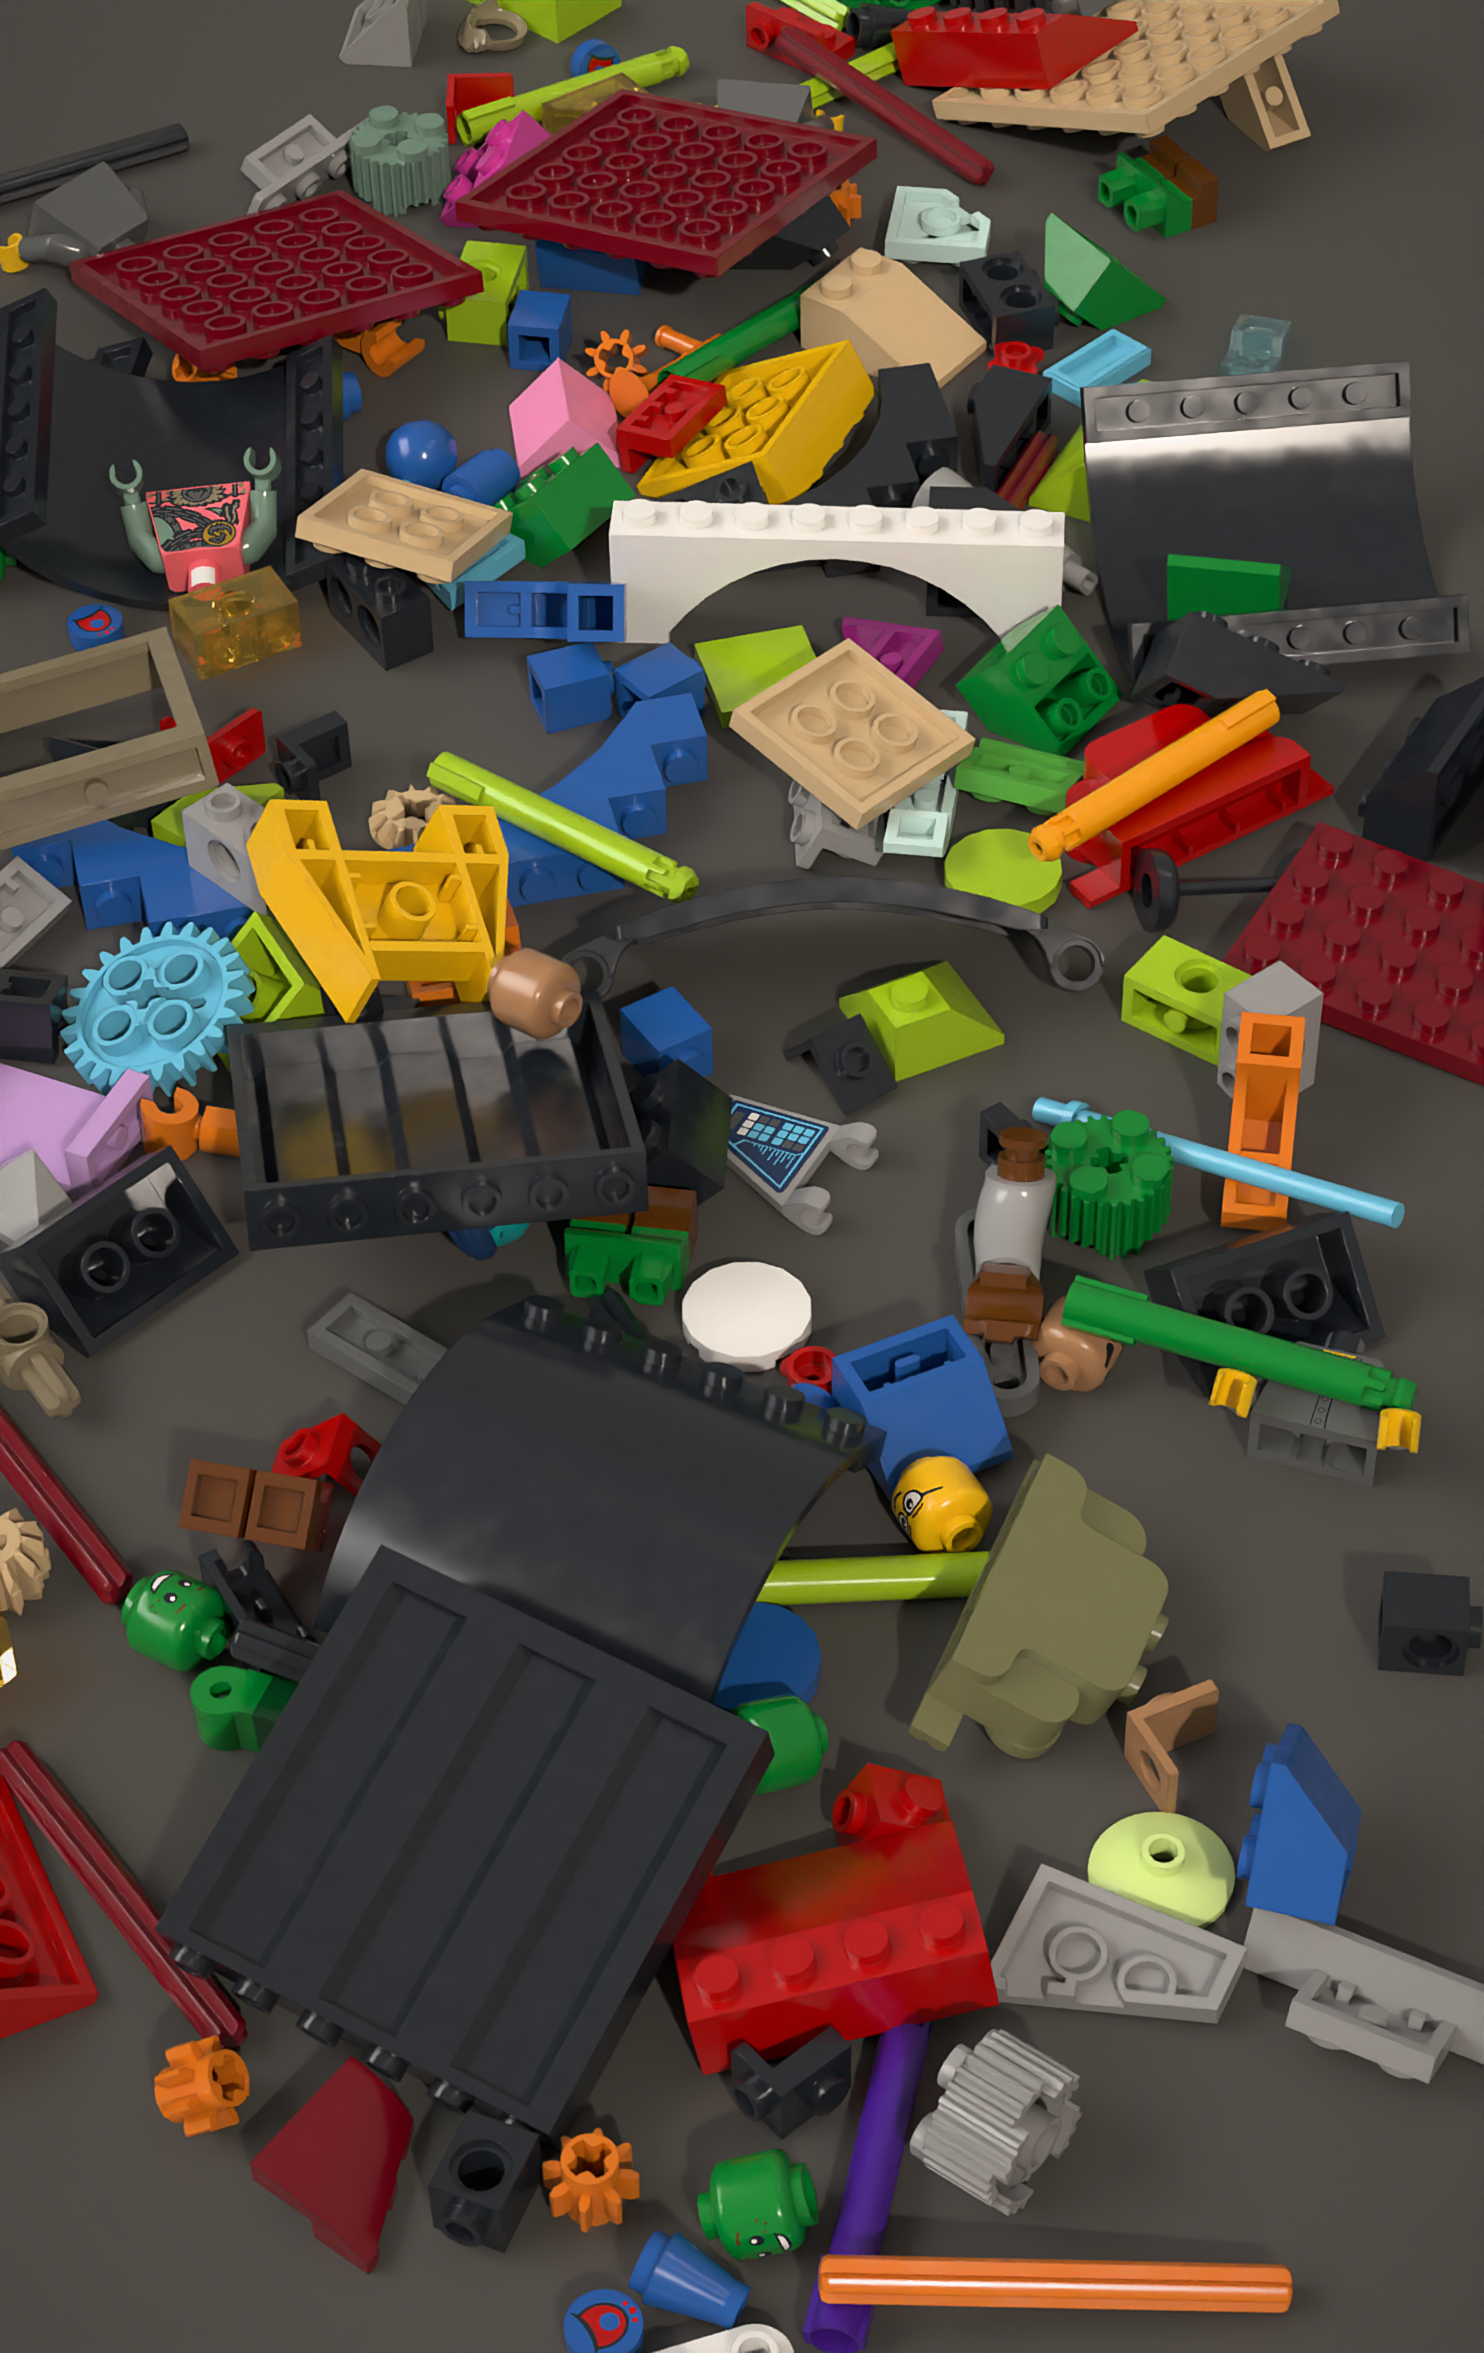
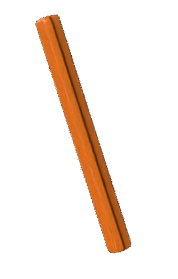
M827 2254L822 2257L818 2269L820 2299L827 2304L1283 2313L1288 2310L1293 2294L1290 2270L1282 2264Z

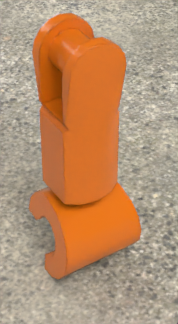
M389 318L380 323L379 321L375 322L373 328L364 332L352 333L343 331L332 334L340 346L361 353L372 372L384 378L391 376L422 353L425 348V340L415 338L411 342L406 343L398 337L396 328L402 324V319Z
M179 1087L174 1092L175 1113L173 1114L161 1112L154 1101L141 1098L142 1148L145 1154L171 1145L182 1161L191 1156L199 1146L201 1152L240 1158L235 1110L206 1106L204 1115H199V1103L195 1096Z

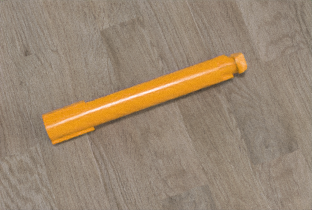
M1267 689L1251 694L1060 811L1057 815L1044 822L1043 825L1034 827L1028 838V846L1031 853L1042 862L1056 861L1063 852H1069L1075 847L1080 846L1271 728L1280 719L1279 708L1275 702L1276 697Z

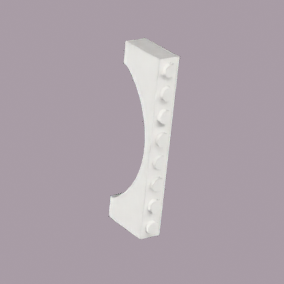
M645 499L614 501L609 530L611 582L627 584V641L621 643L666 644L670 642L671 630L689 611L706 597L729 583L754 572L777 565L825 559L863 561L891 567L917 576L945 590L966 604L1002 640L1018 624L1058 604L1061 607L1065 512H1047L1040 509L1028 511H996L985 508H973L970 510L933 509L926 506L914 508H881L872 505L842 507L819 506L812 503L801 505H765L758 502L727 504L706 503L698 500L688 502H651Z

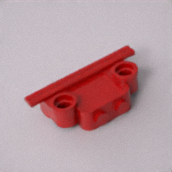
M1176 704L1090 742L1085 748L1083 781L1070 787L1066 794L1065 808L1211 720V718L1193 705ZM1266 730L1069 852L1065 851L1070 858L1082 863L1094 864L1098 868L1070 881L1069 889L1075 898H1080L1086 908H1092L1134 888L1135 864L1139 853L1143 849L1159 848L1168 852L1177 868L1334 794V787L1315 770L1310 769L1311 755L1305 749L1289 738L1275 737Z

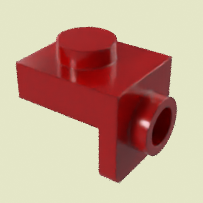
M866 1763L847 1788L838 1794L832 1806V1825L837 1832L840 1846L951 1820L941 1779Z

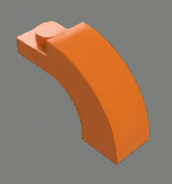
M1241 1012L1228 1152L1291 1170L1306 1017ZM1225 1178L1220 1227L1265 1231L1286 1224L1288 1196Z

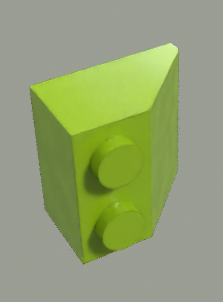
M255 911L231 942L249 967L251 972L247 976L254 984L256 990L247 996L255 1007L254 1012L239 1016L244 1024L325 1017L326 1014L320 992L321 984L278 920ZM217 1052L231 1074L229 1054Z

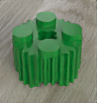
M1122 1110L1116 1113L1112 1119H1108L1106 1115H1101L1100 1120H1095L1092 1116L1087 1117V1122L1084 1123L1078 1119L1074 1122L1066 1121L1056 1125L1050 1133L1048 1150H1045V1168L1053 1171L1057 1177L1054 1199L1046 1228H1050L1049 1235L1051 1237H1059L1066 1241L1068 1235L1070 1243L1080 1241L1083 1248L1094 1245L1095 1251H1098L1097 1254L1107 1256L1109 1260H1114L1115 1255H1120L1123 1259H1127L1130 1252L1140 1255L1145 1240H1152L1153 1232L1158 1234L1161 1232L1162 1225H1166L1168 1215H1170L1174 1157L1171 1156L1170 1146H1165V1138H1157V1131L1155 1129L1150 1130V1121L1146 1115L1133 1110Z

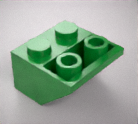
M598 442L580 454L574 446L569 448L547 465L551 472L545 465L541 466L519 483L521 487L514 492L515 495L513 492H510L492 505V507L513 512L510 533L525 541V561L541 568L572 550L612 516L614 501H630L636 496Z
M1059 604L1015 626L956 684V687L988 731L1031 749L1059 756H1065L1124 696Z

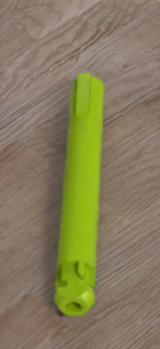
M671 46L666 50L663 49L514 97L509 96L465 110L457 115L456 119L460 141L465 147L483 142L491 129L499 121L505 119L510 122L523 110L538 123L601 103L620 89L638 91L666 81L674 75L681 77L689 68L688 55L683 48Z
M442 752L434 762H430L426 776L429 777L432 786L473 806H493L498 818L660 897L666 898L667 896V899L672 903L676 904L691 900L695 896L699 879L692 868L685 865L679 868L677 867V861L451 752Z
M990 1551L778 1560L756 1602L775 1605L969 1597Z

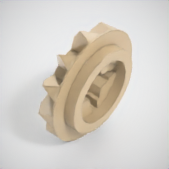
M411 784L408 791L402 793L388 790L385 800L373 802L372 816L368 818L370 834L374 841L386 850L416 844L438 804L456 805L454 796L439 794L434 786H430L422 791L415 790ZM425 816L426 822L418 818Z

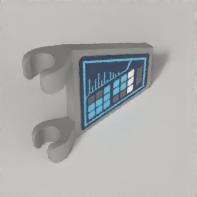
M730 1094L729 1096L733 1098L726 1165L800 1229L813 1235L824 1233L833 1221L832 1214L823 1212L830 1203V1194L827 1190L820 1187H803L830 1151L853 1168L859 1170L869 1169L879 1157V1150L869 1148L877 1138V1130L874 1126L864 1122L839 1126Z

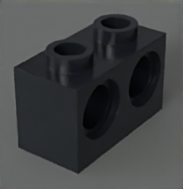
M1017 250L960 262L959 307L974 330L987 341L986 348L993 359L995 357L994 346L1003 342L1020 341L1028 344L1030 347H1039L1043 351L1053 349L1054 327H1057L1060 321L1057 302L1053 296L1047 295L1040 284L1036 270L1028 267Z
M347 552L325 561L330 614L385 671L434 652L430 598L400 568H377L367 564L364 557Z

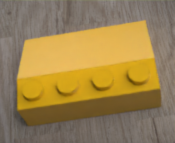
M850 339L733 368L720 375L714 383L725 385L727 404L673 459L658 457L637 484V488L641 495L660 499L752 461L760 485L763 486L770 505H779L806 493L811 485L823 475V468L832 455L842 448L844 438L852 427L864 417V410L877 393Z

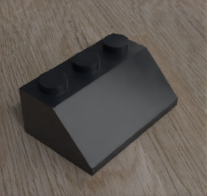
M1484 676L1436 698L1423 718L1416 717L1412 721L1403 747L1400 751L1392 750L1390 752L1379 781L1376 784L1369 783L1363 791L1358 806V816L1364 818L1362 838L1429 862L1484 781Z
M169 1145L140 1157L0 1251V1270L21 1302L31 1303L43 1309L48 1317L50 1330L82 1356L89 1358L239 1254V1251L175 1150Z
M1349 1211L1313 1214L1143 1271L1153 1303L1293 1343L1301 1341L1324 1347L1328 1335L1339 1330L1356 1334L1362 1339L1364 1344L1386 1337ZM1176 1354L1204 1397H1211L1217 1372L1223 1367Z

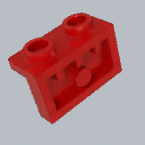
M755 1L746 6L747 47L815 77L817 76L777 49L775 42L780 36V31L783 27L798 28L844 61L855 55V37L836 30L829 24L820 23L800 14L795 9L784 6L773 10Z
M670 374L616 428V446L620 452L623 472L636 473L652 455L659 458L667 457L673 459L727 404L725 385Z

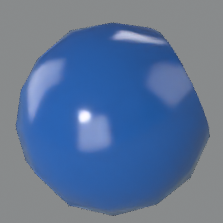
M426 419L404 423L394 431L386 443L385 466L393 478L407 480L413 484L439 491L442 489L443 480L456 470V441L441 424Z

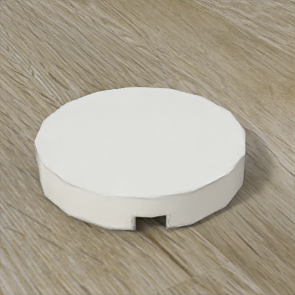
M733 1262L709 1270L691 1284L682 1300L683 1336L688 1345L691 1342L699 1350V1357L707 1363L722 1362L733 1365L743 1372H761L776 1367V1360L784 1358L789 1353L791 1356L793 1352L805 1346L811 1334V1298L801 1281L782 1268L761 1262Z

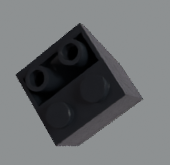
M676 1059L657 1074L650 1073L646 1075L636 1088L629 1093L646 1150L648 1186L697 1191L698 1207L724 1189L733 1098L683 1061Z

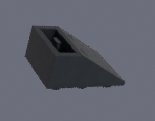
M1197 611L1196 613L1189 612L1155 635L1131 697L1158 710L1176 704L1193 705L1201 709L1212 719L1251 694L1267 689L1276 697L1275 702L1279 708L1280 715L1304 714L1341 694L1346 684L1331 678L1330 670L1319 663L1310 660H1299L1297 662L1278 653L1280 648L1274 642L1254 635L1246 638L1227 629L1228 623L1223 618L1209 612Z

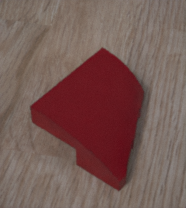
M351 2055L250 2162L252 2180L310 2219L314 2238L369 2275L377 2266L380 2257L378 2243L387 2210L392 2211L398 2191L397 2173L400 2162L407 2157L415 2129L413 2117L390 2088Z

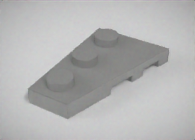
M1041 1863L991 1961V1967L999 2002L1217 2024L1247 1962V1947Z

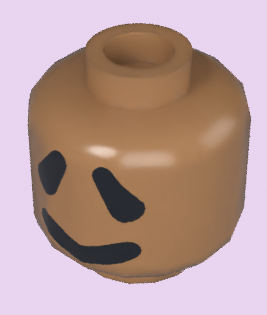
M1062 1296L1049 1306L1042 1317L1039 1341H1030L1031 1346L1037 1350L1040 1376L1045 1383L1058 1390L1092 1391L1105 1381L1120 1357L1124 1345L1063 1328L1061 1321L1067 1296Z

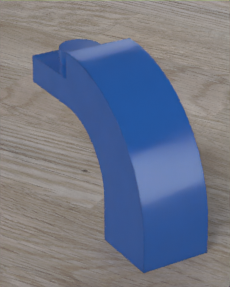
M465 581V638L567 639V642H626L627 584L588 581Z

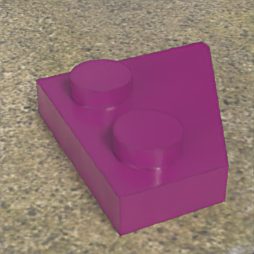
M845 616L842 620L844 640L850 638L912 689H914L944 650L941 630Z

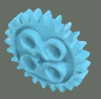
M166 922L158 937H155L150 929L145 927L142 930L140 942L134 945L127 938H121V952L113 956L104 951L99 954L104 964L99 971L93 969H84L82 971V974L89 982L86 988L70 990L69 994L77 1003V1006L62 1011V1016L70 1025L60 1031L61 1037L68 1044L64 1052L88 1085L94 1084L102 1095L106 1096L127 1069L150 1076L152 1095L155 1087L160 1086L168 1097L173 1096L176 1081L182 1078L191 1087L195 1086L197 1080L196 1070L203 1067L208 1071L215 1072L217 1065L212 1057L217 1052L229 1054L226 1026L244 1024L239 1016L254 1012L255 1007L247 997L256 991L254 984L247 976L251 972L249 967L227 937L220 939L211 927L201 933L194 922H189L180 934L172 922Z

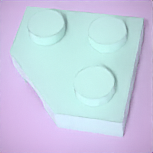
M897 186L885 238V257L902 260L906 263H919L922 261L951 263L960 267V262L987 257L991 235V220L979 211L970 215L960 208L959 197L947 189Z

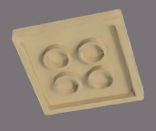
M360 469L298 516L295 537L313 542L314 547L323 552H347L364 557L367 564L377 568L391 569L398 567L417 573L416 576L422 581L432 584H444L455 580L510 533L513 512Z
M850 638L735 708L729 724L730 728L856 830H859L969 757L976 740Z

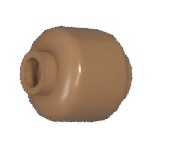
M523 948L511 955H507L496 963L490 973L487 982V994L490 998L493 1015L503 1024L532 1038L549 1039L559 1034L564 1028H568L575 1023L582 1010L583 999L580 995L581 984L578 973L569 964L538 949Z

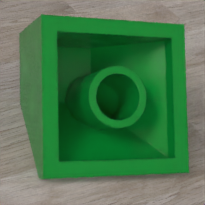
M1051 213L1047 218L1045 226L1044 288L1060 300L1057 304L1059 313L1079 327L1085 319L1103 331L1157 310L1166 302L1167 299L1101 246L1055 214Z

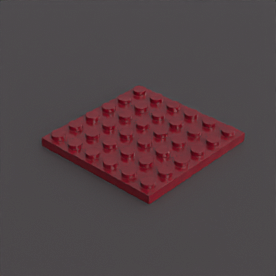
M620 89L456 200L457 221L478 225V228L484 231L503 230L520 234L525 240L535 241L544 239L563 243V246L567 249H591L604 252L613 259L632 258L650 262L651 266L655 268L668 269L674 267L692 271L701 278H716L722 276L729 268L745 256L750 255L758 246L770 237L778 234L782 228L798 216L806 213V210L825 196L830 195L834 189L850 177L855 176L858 171L876 159L877 138Z
M343 190L69 262L72 282L200 370L210 373L228 370L232 367L233 362L250 357L254 359L272 358L278 355L282 348L297 344L306 346L331 334L343 331L352 333L364 332L373 328L375 322L385 319H410L418 316L421 309L435 305L445 307L456 306L465 302V297L484 292L483 276L480 270Z

